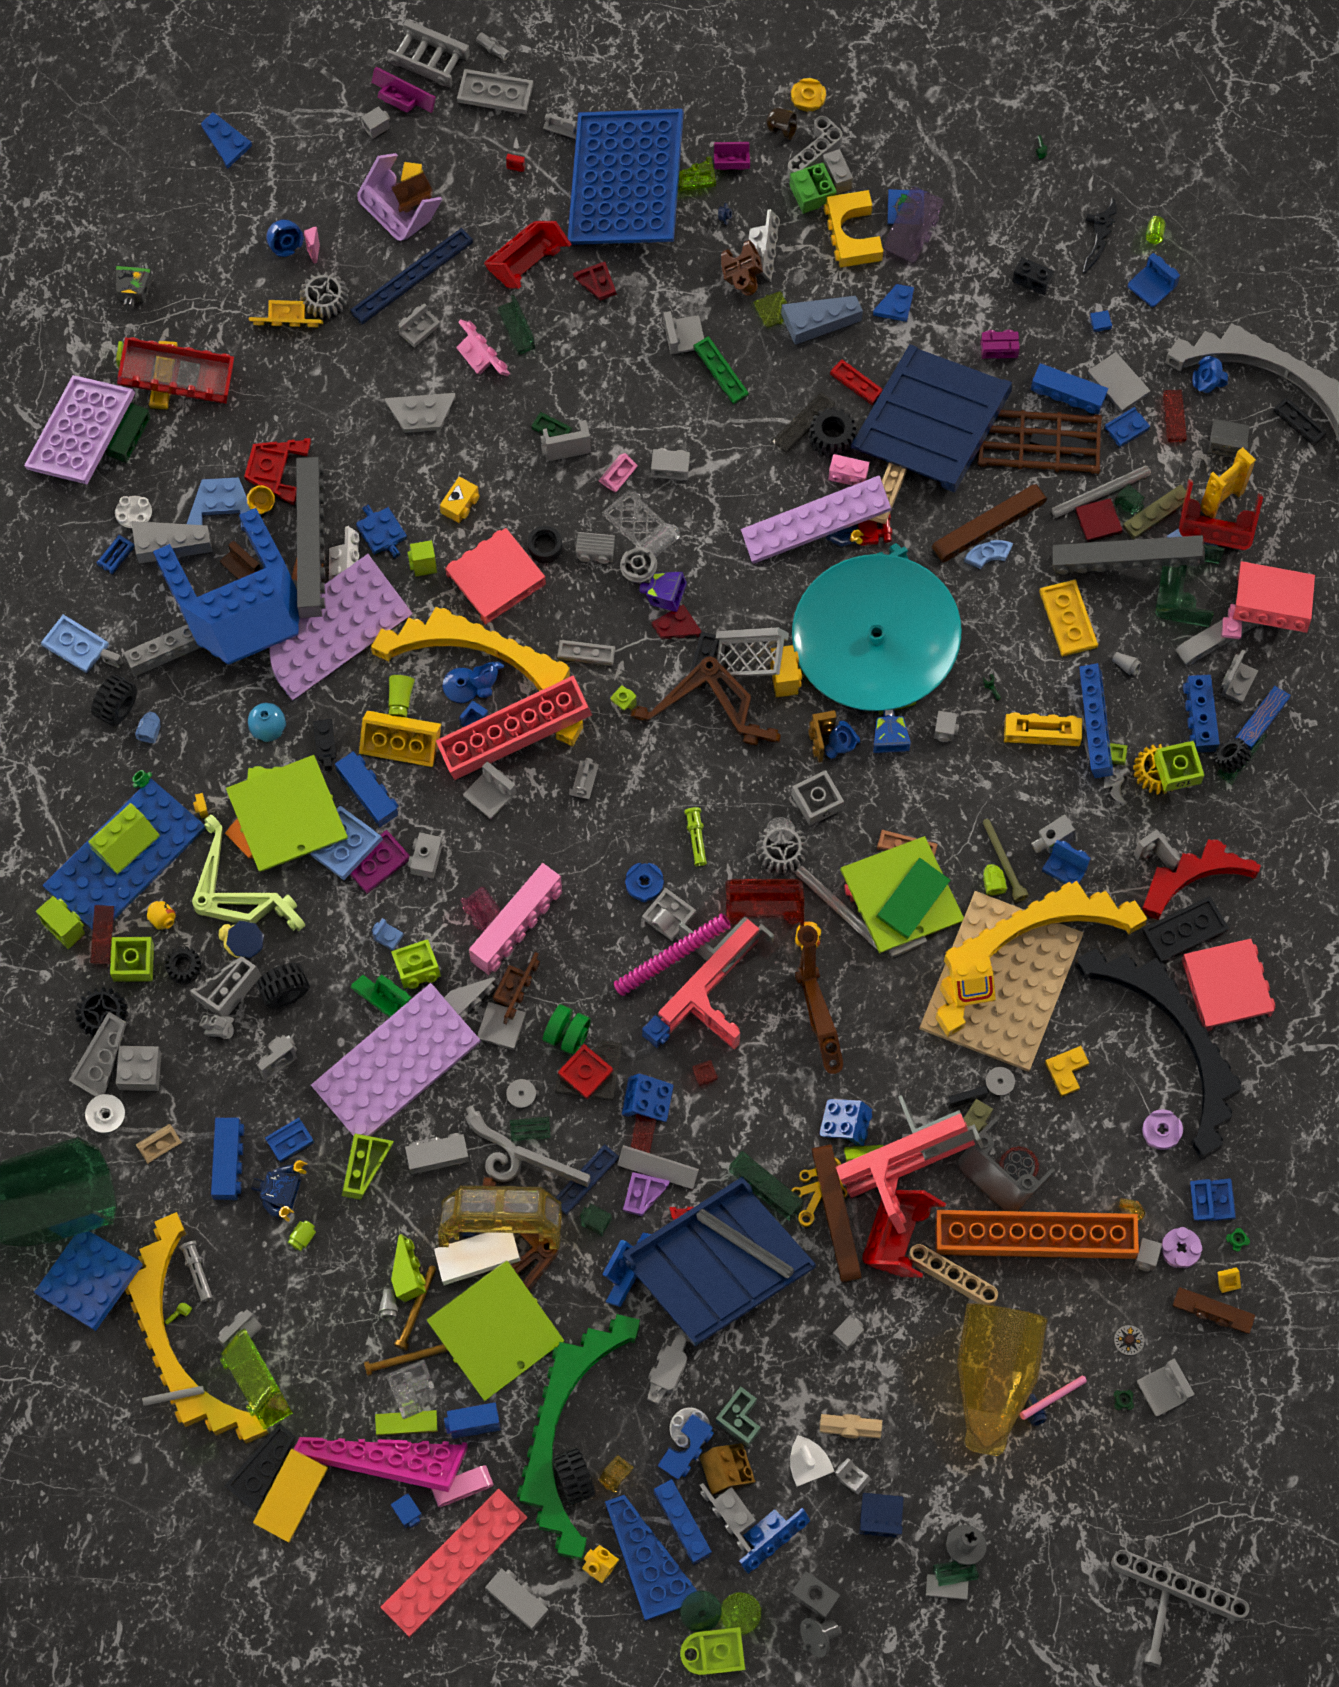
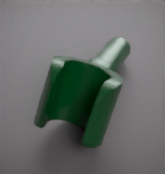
M1038 135L1040 148L1036 149V154L1041 159L1047 156V146H1044L1042 136Z
M989 674L990 682L986 681L983 677L984 687L990 689L997 701H999L1001 696L994 686V676Z

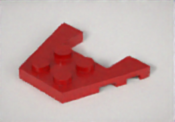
M304 438L302 441L288 440L283 443H277L276 441L253 444L244 475L245 480L256 486H266L271 489L275 496L295 505L297 487L281 484L288 454L308 456L311 439Z

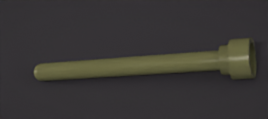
M984 819L983 825L1013 887L1012 897L1015 902H1021L1027 899L1029 894L1026 888L1020 886L990 820Z

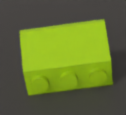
M130 803L93 836L88 843L91 849L118 875L158 839L160 835L146 817Z

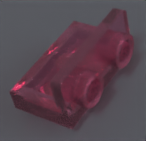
M483 886L468 898L463 897L460 900L463 904V910L468 915H471L473 924L478 930L485 931L501 912L496 902Z

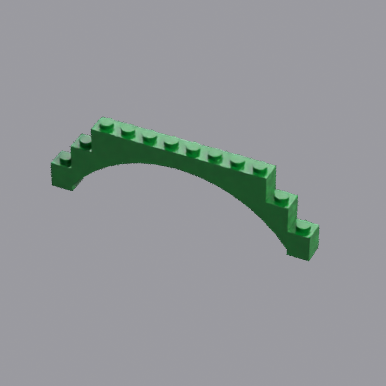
M616 1314L615 1320L611 1319L609 1331L612 1333L588 1328L587 1334L583 1333L580 1345H584L583 1347L559 1342V1346L554 1347L552 1359H555L554 1366H550L547 1378L550 1379V1382L543 1390L542 1398H545L543 1406H539L537 1418H540L538 1426H534L532 1437L535 1438L534 1445H530L527 1457L530 1458L529 1465L524 1466L522 1477L525 1480L524 1484L519 1486L517 1497L520 1498V1504L543 1509L538 1511L536 1523H539V1530L562 1535L557 1537L555 1549H558L559 1556L582 1561L587 1538L582 1537L573 1526L557 1493L552 1464L553 1443L557 1423L569 1395L588 1370L615 1349L629 1342L636 1343L640 1319Z

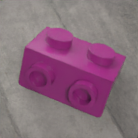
M715 142L714 169H750L749 142Z

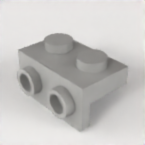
M424 303L416 307L410 316L403 318L398 328L399 334L413 347H416L441 324L428 311L427 305Z

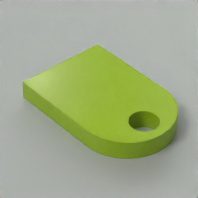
M741 1627L691 1634L681 1646L680 1656L682 1663L690 1672L698 1675L745 1670ZM693 1648L696 1650L697 1657L695 1660L690 1661L685 1657L687 1649Z

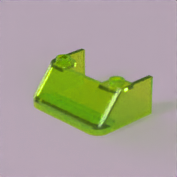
M246 1329L240 1330L222 1351L223 1357L220 1358V1361L225 1370L227 1368L231 1370L249 1403L246 1408L252 1417L256 1415L265 1430L291 1415L292 1411Z

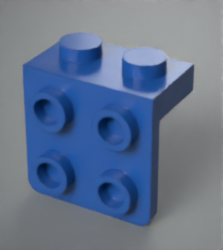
M1152 253L1148 257L1146 267L1128 283V288L1149 306L1155 307L1177 287L1180 275L1175 268L1167 265L1163 258Z
M829 1099L826 1104L820 1135L826 1138L848 1139L856 1146H864L865 1139L868 1136L869 1122L872 1118V1109L862 1101Z

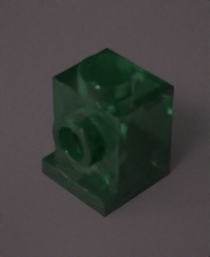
M1128 484L1116 495L1114 504L1116 506L1120 504L1124 511L1134 515L1141 512L1144 508L1145 497Z

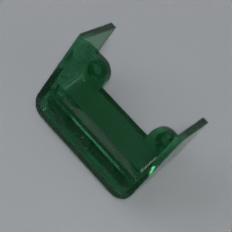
M1205 545V562L1220 564L1224 548ZM1181 565L1180 567L1163 566L1155 607L1156 615L1162 619L1210 627L1214 611L1196 608L1197 601L1195 596L1183 592L1187 565Z

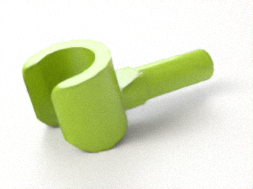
M180 1303L176 1311L165 1320V1323L168 1325L180 1314L186 1317L192 1308L185 1303Z

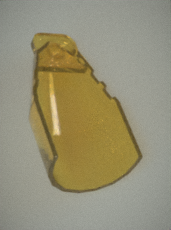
M968 1303L966 1305L957 1369L959 1371L960 1389L962 1391L967 1428L965 1444L969 1450L992 1456H998L1005 1451L1008 1436L1039 1378L1048 1323L1047 1317L1000 1306Z

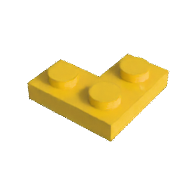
M1081 1046L1045 1060V1064L1061 1097L1080 1089L1073 1071L1089 1065V1061Z

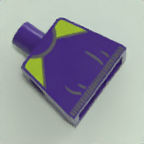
M683 572L654 573L650 583L642 582L640 584V593L647 595L652 606L677 612L687 582Z

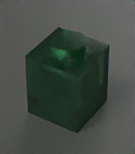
M591 1203L588 1208L584 1207L579 1217L581 1218L582 1226L600 1236H603L612 1220L610 1213Z

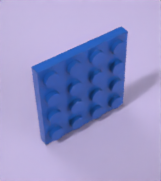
M81 1226L34 1293L96 1331L143 1264Z

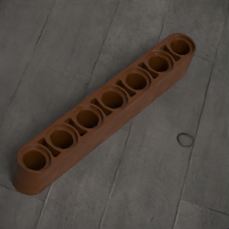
M1033 484L940 538L931 548L941 562H947L1041 507L1047 501V497L1037 484Z
M832 1145L811 1148L841 1282L861 1279L860 1267Z

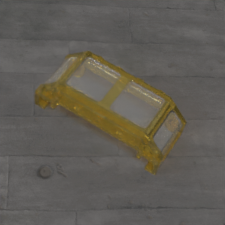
M460 1186L442 1200L441 1224L438 1229L439 1247L449 1248V1239L455 1236V1240H459V1232L539 1233V1241H543V1238L549 1240V1249H560L561 1202L542 1187Z

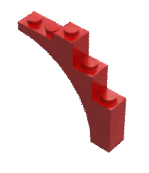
M1208 839L1201 859L1191 853L1182 854L1176 873L1166 867H1157L1142 912L1145 916L1159 920L1164 908L1172 897L1192 882L1219 874H1237L1256 878L1261 865L1251 859L1239 858L1234 853H1225L1227 845H1224L1219 840Z

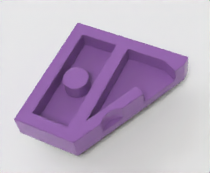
M632 1172L623 1212L643 1216L666 1190L670 1181Z

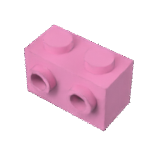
M833 454L828 480L852 486L864 482L867 479L869 462Z

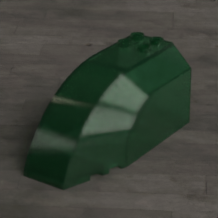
M75 1137L0 1161V1245L16 1247L41 1245L114 1223L118 1207L111 1171L100 1148L80 1137Z

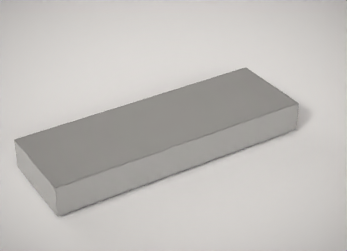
M560 640L557 659L613 666L616 647Z

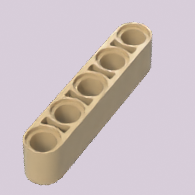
M916 1244L911 1248L909 1259L912 1260V1265L984 1307H991L995 1304L998 1291L994 1286L924 1245ZM919 1251L924 1257L916 1259L913 1253ZM938 1262L941 1268L933 1269L931 1263ZM956 1272L959 1278L953 1280L949 1278L948 1273ZM973 1282L976 1288L970 1290L966 1287V1283ZM989 1292L993 1295V1299L986 1300L983 1294Z

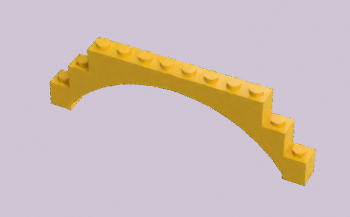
M435 607L426 625L419 619L413 620L408 618L398 636L392 630L381 628L371 646L373 655L388 662L392 657L402 653L433 646H456L479 650L498 657L515 667L539 691L570 676V668L567 664L561 661L556 662L546 654L536 653L531 647H523L511 638L501 637L496 631L490 632L478 623L473 624L463 616H455L445 608ZM581 720L556 732V739L573 747L583 729V721Z
M1077 881L1072 884L1068 882L1058 892L1052 891L1048 893L1042 901L1038 902L1036 900L1032 902L1026 910L1016 911L1010 919L1000 920L995 924L994 928L990 930L989 928L984 929L979 933L978 937L974 939L972 937L968 938L962 943V946L958 948L952 947L946 952L944 962L950 969L951 963L985 957L991 958L1004 945L1016 937L1049 924L1071 921L1096 922L1126 930L1128 934H1131L1145 926L1147 918L1135 900L1131 903L1127 901L1117 908L1107 891L1102 893L1096 892L1090 896L1089 900ZM947 976L941 981L939 990L949 1006L945 1004L938 1008L935 1019L946 1036L950 1037L964 1029L966 1022L963 1018L965 1006L957 1007L951 977Z
M177 1212L155 1221L157 1228L153 1230L159 1241L139 1249L141 1256H138L139 1261L143 1264L142 1267L146 1268L139 1270L125 1289L126 1294H131L133 1298L130 1304L134 1313L138 1312L141 1318L137 1320L141 1331H146L148 1337L145 1338L149 1350H154L155 1356L152 1358L156 1368L160 1367L163 1374L160 1375L161 1381L164 1386L168 1385L170 1392L198 1387L184 1371L173 1353L163 1318L162 1298L167 1268L181 1237L186 1235ZM206 1391L205 1394L170 1401L171 1405L175 1404L178 1411H175L178 1422H183L185 1427L205 1418H208L205 1420L209 1432L213 1430L215 1435L238 1426L235 1429L239 1440L244 1439L246 1444L269 1434L260 1412L253 1414L236 1409L219 1401Z

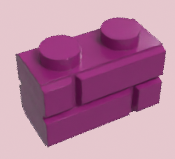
M1010 329L1003 332H995L994 330L982 332L980 341L982 359L1018 358V332Z

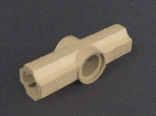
M821 1414L820 1433L839 1434L845 1438H881L882 1420L866 1419L852 1414H844L843 1416Z

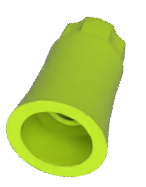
M405 675L389 676V715L407 717L411 692L415 682L414 678Z

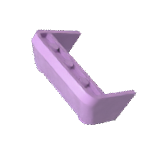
M394 153L377 156L358 191V201L395 239L399 241L406 240L431 221L442 198L422 200L416 211L399 212V202L391 188L392 185L397 184V178L390 170L398 155Z

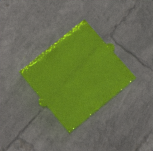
M781 291L771 295L767 294L764 298L754 301L766 328L776 324L781 325L784 322L781 309L782 304H787Z

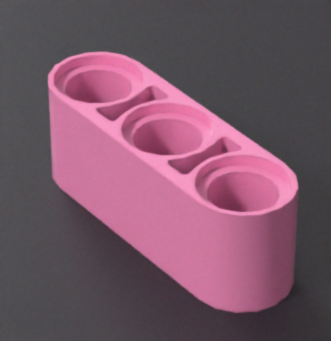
M484 1465L455 1476L449 1492L436 1489L431 1490L437 1506L443 1507L484 1491L494 1484L487 1466Z

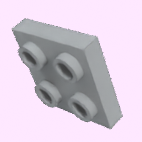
M665 888L642 915V919L673 941L679 934V924L683 922L686 925L695 915L696 910Z
M246 1309L235 1316L234 1322L229 1327L225 1326L219 1332L218 1340L222 1347L229 1352L244 1336L250 1340L262 1328V1325Z

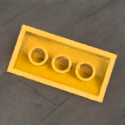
M367 711L362 719L359 754L433 767L438 749L436 740L440 739L441 724Z

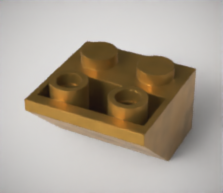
M742 1443L714 1447L699 1455L711 1494L724 1493L731 1487L735 1490L755 1483Z

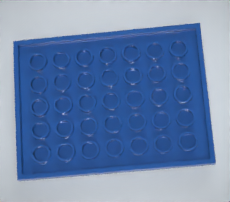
M683 109L578 113L568 240L572 245L674 242Z

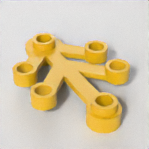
M835 1158L836 1166L841 1165V1162ZM816 1169L802 1170L799 1174L800 1181L808 1183L812 1177L817 1176ZM802 1174H808L809 1178L803 1179ZM840 1180L842 1191H844L845 1195L843 1196L845 1199L847 1196V1190L843 1187L842 1182ZM819 1182L800 1188L794 1187L791 1190V1197L794 1200H800L803 1195L815 1192L807 1209L799 1213L798 1222L803 1227H810L814 1222L813 1213L822 1197ZM799 1191L800 1196H794L793 1192ZM809 1217L810 1221L805 1223L802 1218Z

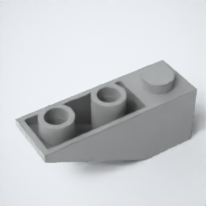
M492 977L451 990L444 999L464 1021L468 1016V1012L472 1008L476 1009L481 1004L482 998L493 993L496 988L495 978Z

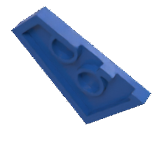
M214 112L201 123L204 132L215 146L227 168L235 163L252 146L250 140Z

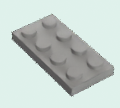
M464 69L457 102L526 114L532 93L533 80Z

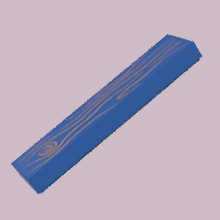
M1274 686L1235 739H1242L1248 748L1252 750L1288 702L1291 695Z

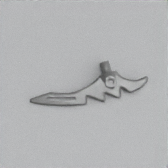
M1082 725V738L1087 756L1090 760L1087 741V730L1086 727ZM1128 767L1120 771L1113 768L1114 775L1105 777L1104 788L1112 787L1111 796L1117 802L1127 804L1121 795V785L1125 780L1124 777L1130 774V770Z

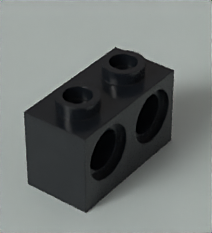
M1021 257L1014 270L1012 282L1045 296L1052 283L1054 270Z

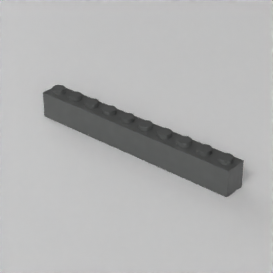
M319 457L296 458L297 607L300 618L322 617V609H326L325 598H322V594H325V583L322 582V579H325V568L322 567V564H325V554L322 552V549H325L324 537H321V534H325L324 522L321 523V519L325 518L324 508H321V504H324V494L321 493V490H324L323 478L321 479V475H324V466L320 464Z

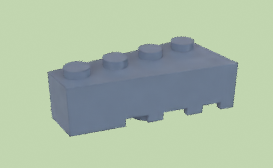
M856 296L782 304L781 316L795 345L860 322L863 313Z

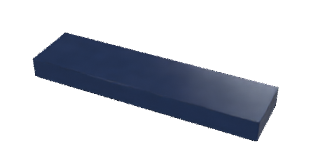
M604 1144L580 1170L590 1175L591 1181L589 1186L586 1187L570 1181L551 1203L567 1216L619 1160V1156Z

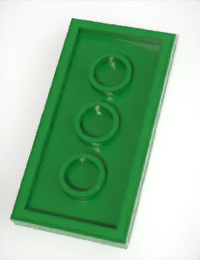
M919 857L876 917L908 940L951 880Z

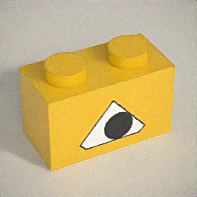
M458 477L440 504L441 514L460 523L463 518L465 519L468 516L472 504H476L479 499L478 486Z

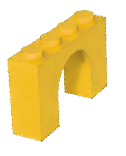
M869 190L827 197L826 204H824V213L829 217L827 220L828 230H832L831 243L832 246L836 247L834 256L835 260L839 261L840 268L882 261L883 248L880 236L853 239L847 236L841 228L842 224L850 218L872 215V201Z

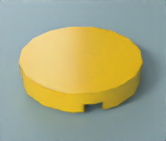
M812 78L799 80L797 84L793 85L791 90L793 104L798 109L806 112L819 109L826 99L825 87L818 80Z

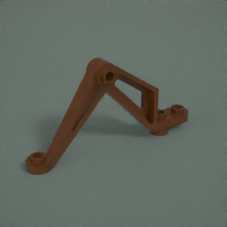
M705 657L651 712L647 711L648 708L637 706L636 709H632L630 716L638 720L650 721L707 682L738 734L744 736V743L758 745L759 739L780 743L781 734L778 733L777 729L767 728V730L759 729L760 726L756 724L745 725L751 703V695L714 657ZM719 678H722L742 700L739 713L735 711L717 681Z
M806 925L801 927L797 933V938L803 945L800 966L797 967L795 978L796 982L801 983L803 987L811 1029L818 1039L823 1067L828 1073L836 1074L843 1068V1058L836 1028L817 982V979L820 978L819 969L816 967L818 933L812 926ZM831 1060H835V1064L830 1065L829 1062Z
M484 1177L483 1199L532 1248L520 1258L521 1261L513 1263L511 1265L518 1274L534 1260L538 1261V1264L523 1281L530 1291L558 1256V1245L554 1239L491 1197L492 1194L496 1193V1182H493V1178Z

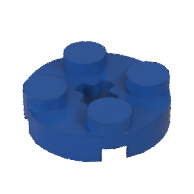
M637 863L626 874V889L633 898L641 902L652 900L663 889V874L652 863ZM643 878L645 880L648 878V885H641L640 879Z

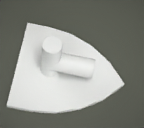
M797 1436L790 1455V1468L796 1486L835 1472L827 1454L819 1445L808 1438Z

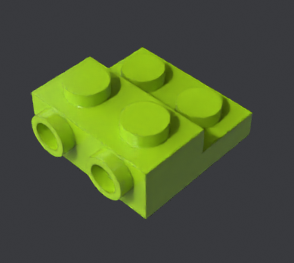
M428 939L391 951L404 989H414L420 983L426 981L432 983L438 977H441Z

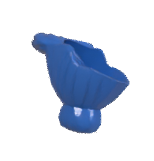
M489 662L482 666H477L473 669L472 674L468 675L470 682L478 688L477 695L479 697L486 698L492 695L491 687L496 681L498 669L504 668L501 662Z
M839 721V724L832 729L829 735V744L825 746L824 752L829 758H835L838 753L852 751L856 744L860 743V738L847 722Z

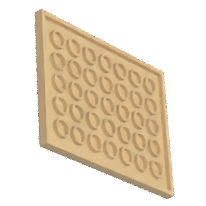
M975 891L952 947L958 948L962 946V943L968 938L972 937L974 939L978 937L979 933L984 929L989 928L990 930L1000 920H1008L1012 917L1013 913L1018 910L1024 911V909ZM1054 923L1028 931L1004 945L990 958L994 975L996 1001L965 1006L963 1015L966 1022L965 1027L950 1037L946 1036L935 1019L938 1008L945 1004L949 1006L939 990L941 981L950 976L949 968L945 964L919 1029L1029 1072L1084 932L1060 923Z

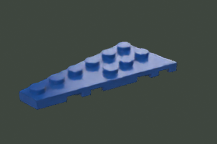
M622 1495L605 1501L645 1621L704 1601L703 1597L685 1576L662 1543L656 1538L649 1526L643 1521L626 1496Z

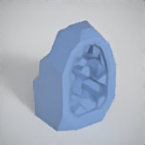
M148 712L140 719L135 733L136 739L148 743L156 742L161 727L160 719L156 713Z

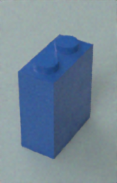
M496 1402L447 1411L448 1417L444 1418L447 1434H451L452 1439L501 1430Z

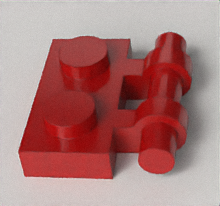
M890 514L886 524L882 523V529H877L878 522L869 519L858 523V530L863 533V536H859L863 540L860 546L879 544L880 537H884L885 543L892 541L891 536L893 532L892 528H890Z

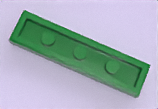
M709 336L693 345V348L733 405L749 395Z

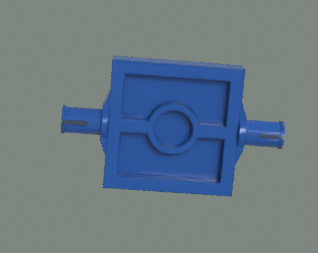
M369 505L364 506L362 509L367 517L356 522V527L373 554L389 550L393 558L399 557L400 553L395 546L406 540L407 535L389 507L374 513Z

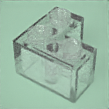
M424 1360L386 1375L403 1419L422 1412L416 1395L434 1388Z

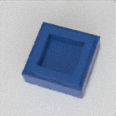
M1108 310L1090 313L1094 332L1112 329Z

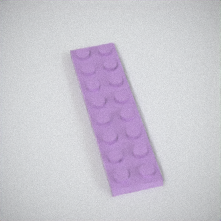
M876 476L745 527L741 531L751 561L755 564L892 511L882 480L880 476Z

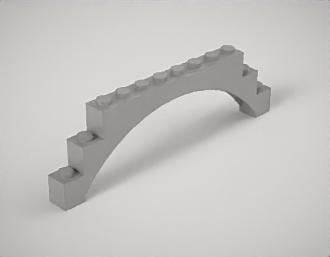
M1231 323L1221 339L1213 333L1204 331L1195 346H1192L1186 340L1178 338L1168 352L1165 363L1180 372L1185 367L1198 364L1204 357L1212 356L1221 362H1236L1257 366L1288 379L1307 393L1322 409L1332 425L1339 442V381L1324 375L1320 370L1308 366L1304 361L1295 359L1289 353L1277 349L1273 344L1261 340L1257 335L1250 334L1241 326Z

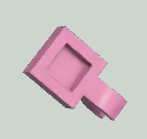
M1230 604L1228 618L1223 617L1221 637L1241 638L1242 621L1233 619L1235 604Z

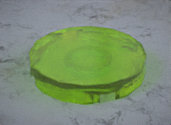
M736 1592L729 1595L723 1601L720 1609V1618L723 1626L726 1629L741 1627V1635L752 1632L758 1626L761 1619L759 1602L748 1593Z

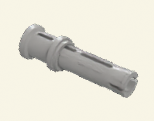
M190 1241L179 1246V1249L183 1251L186 1260L185 1266L190 1268L201 1299L200 1301L206 1302L213 1299L201 1266L202 1257L197 1252L196 1241Z

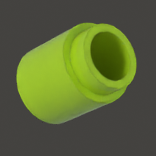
M306 1220L304 1222L299 1221L289 1236L288 1244L296 1250L302 1251L315 1235V1226Z

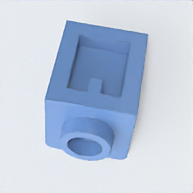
M383 918L372 929L373 939L393 951L404 936L403 932L387 924Z

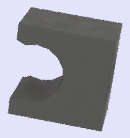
M807 1571L804 1572L790 1594L792 1601L795 1603L799 1602L808 1607L822 1622H825L840 1597V1594ZM817 1590L821 1594V1598L813 1600L810 1598L809 1593Z

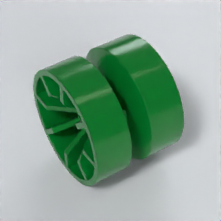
M559 1004L547 1024L543 1041L555 1047L562 1040L561 1050L574 1055L583 1045L588 1035L591 1018L578 1013L572 1019L573 1009Z

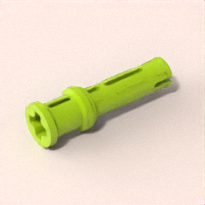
M688 808L684 813L688 821L687 830L691 834L695 866H704L707 862L702 837L704 825L701 823L700 818L701 808Z

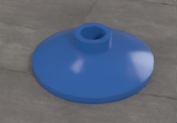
M456 668L447 673L442 686L444 694L448 699L456 703H466L477 696L478 688L468 678V675L472 674V670ZM458 681H464V684L459 685Z

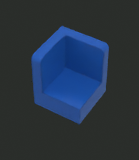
M472 701L460 715V725L465 727L488 716V710Z

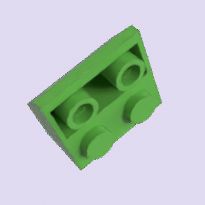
M824 163L790 173L789 186L802 214L820 208L826 203L827 197L834 196L837 193Z

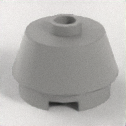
M636 547L624 553L620 562V569L626 579L634 583H645L656 572L657 560L650 550L644 547Z

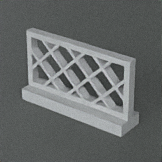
M779 627L717 631L716 639L719 640L717 661L722 666L727 662L730 666L727 671L732 677L779 675L783 644L785 640H788L789 633ZM777 642V648L771 652L769 647ZM758 643H761L763 647L756 654V652L753 649L758 645ZM745 644L748 648L740 654L738 649ZM725 645H730L732 649L725 655ZM767 651L770 656L762 662L760 657ZM751 652L754 657L747 663L744 658ZM736 653L738 658L732 664L729 659ZM774 660V670H768L766 666ZM742 661L745 666L741 671H737L736 667ZM758 661L760 666L753 671L751 666Z

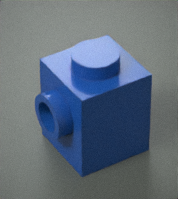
M655 1015L642 1028V1036L658 1048L661 1043L664 1044L669 1039L670 1027Z

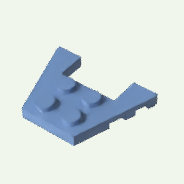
M239 477L201 480L187 524L203 525V515L242 514L249 511L247 497Z

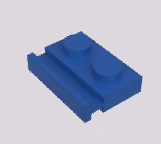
M1133 407L1105 424L1104 428L1109 432V435L1116 444L1122 447L1150 429V425Z
M300 1118L295 1119L265 1137L280 1163L314 1143Z

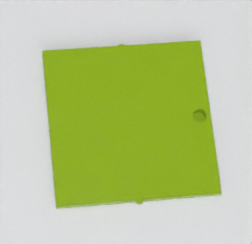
M314 755L226 788L241 826L240 831L244 833L259 872L348 839L332 800L333 795L328 790Z
M925 836L840 868L856 902L858 912L861 913L879 954L963 922L964 917L948 885L908 940L876 917L919 857L942 873Z
M507 1260L427 1319L429 1325L454 1358L453 1361L459 1365L484 1401L552 1351L554 1347L559 1345V1342H564L562 1336L537 1303L538 1300L532 1296Z

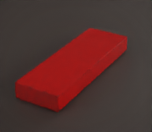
M843 359L830 371V375L871 405L877 401L883 391L882 388Z

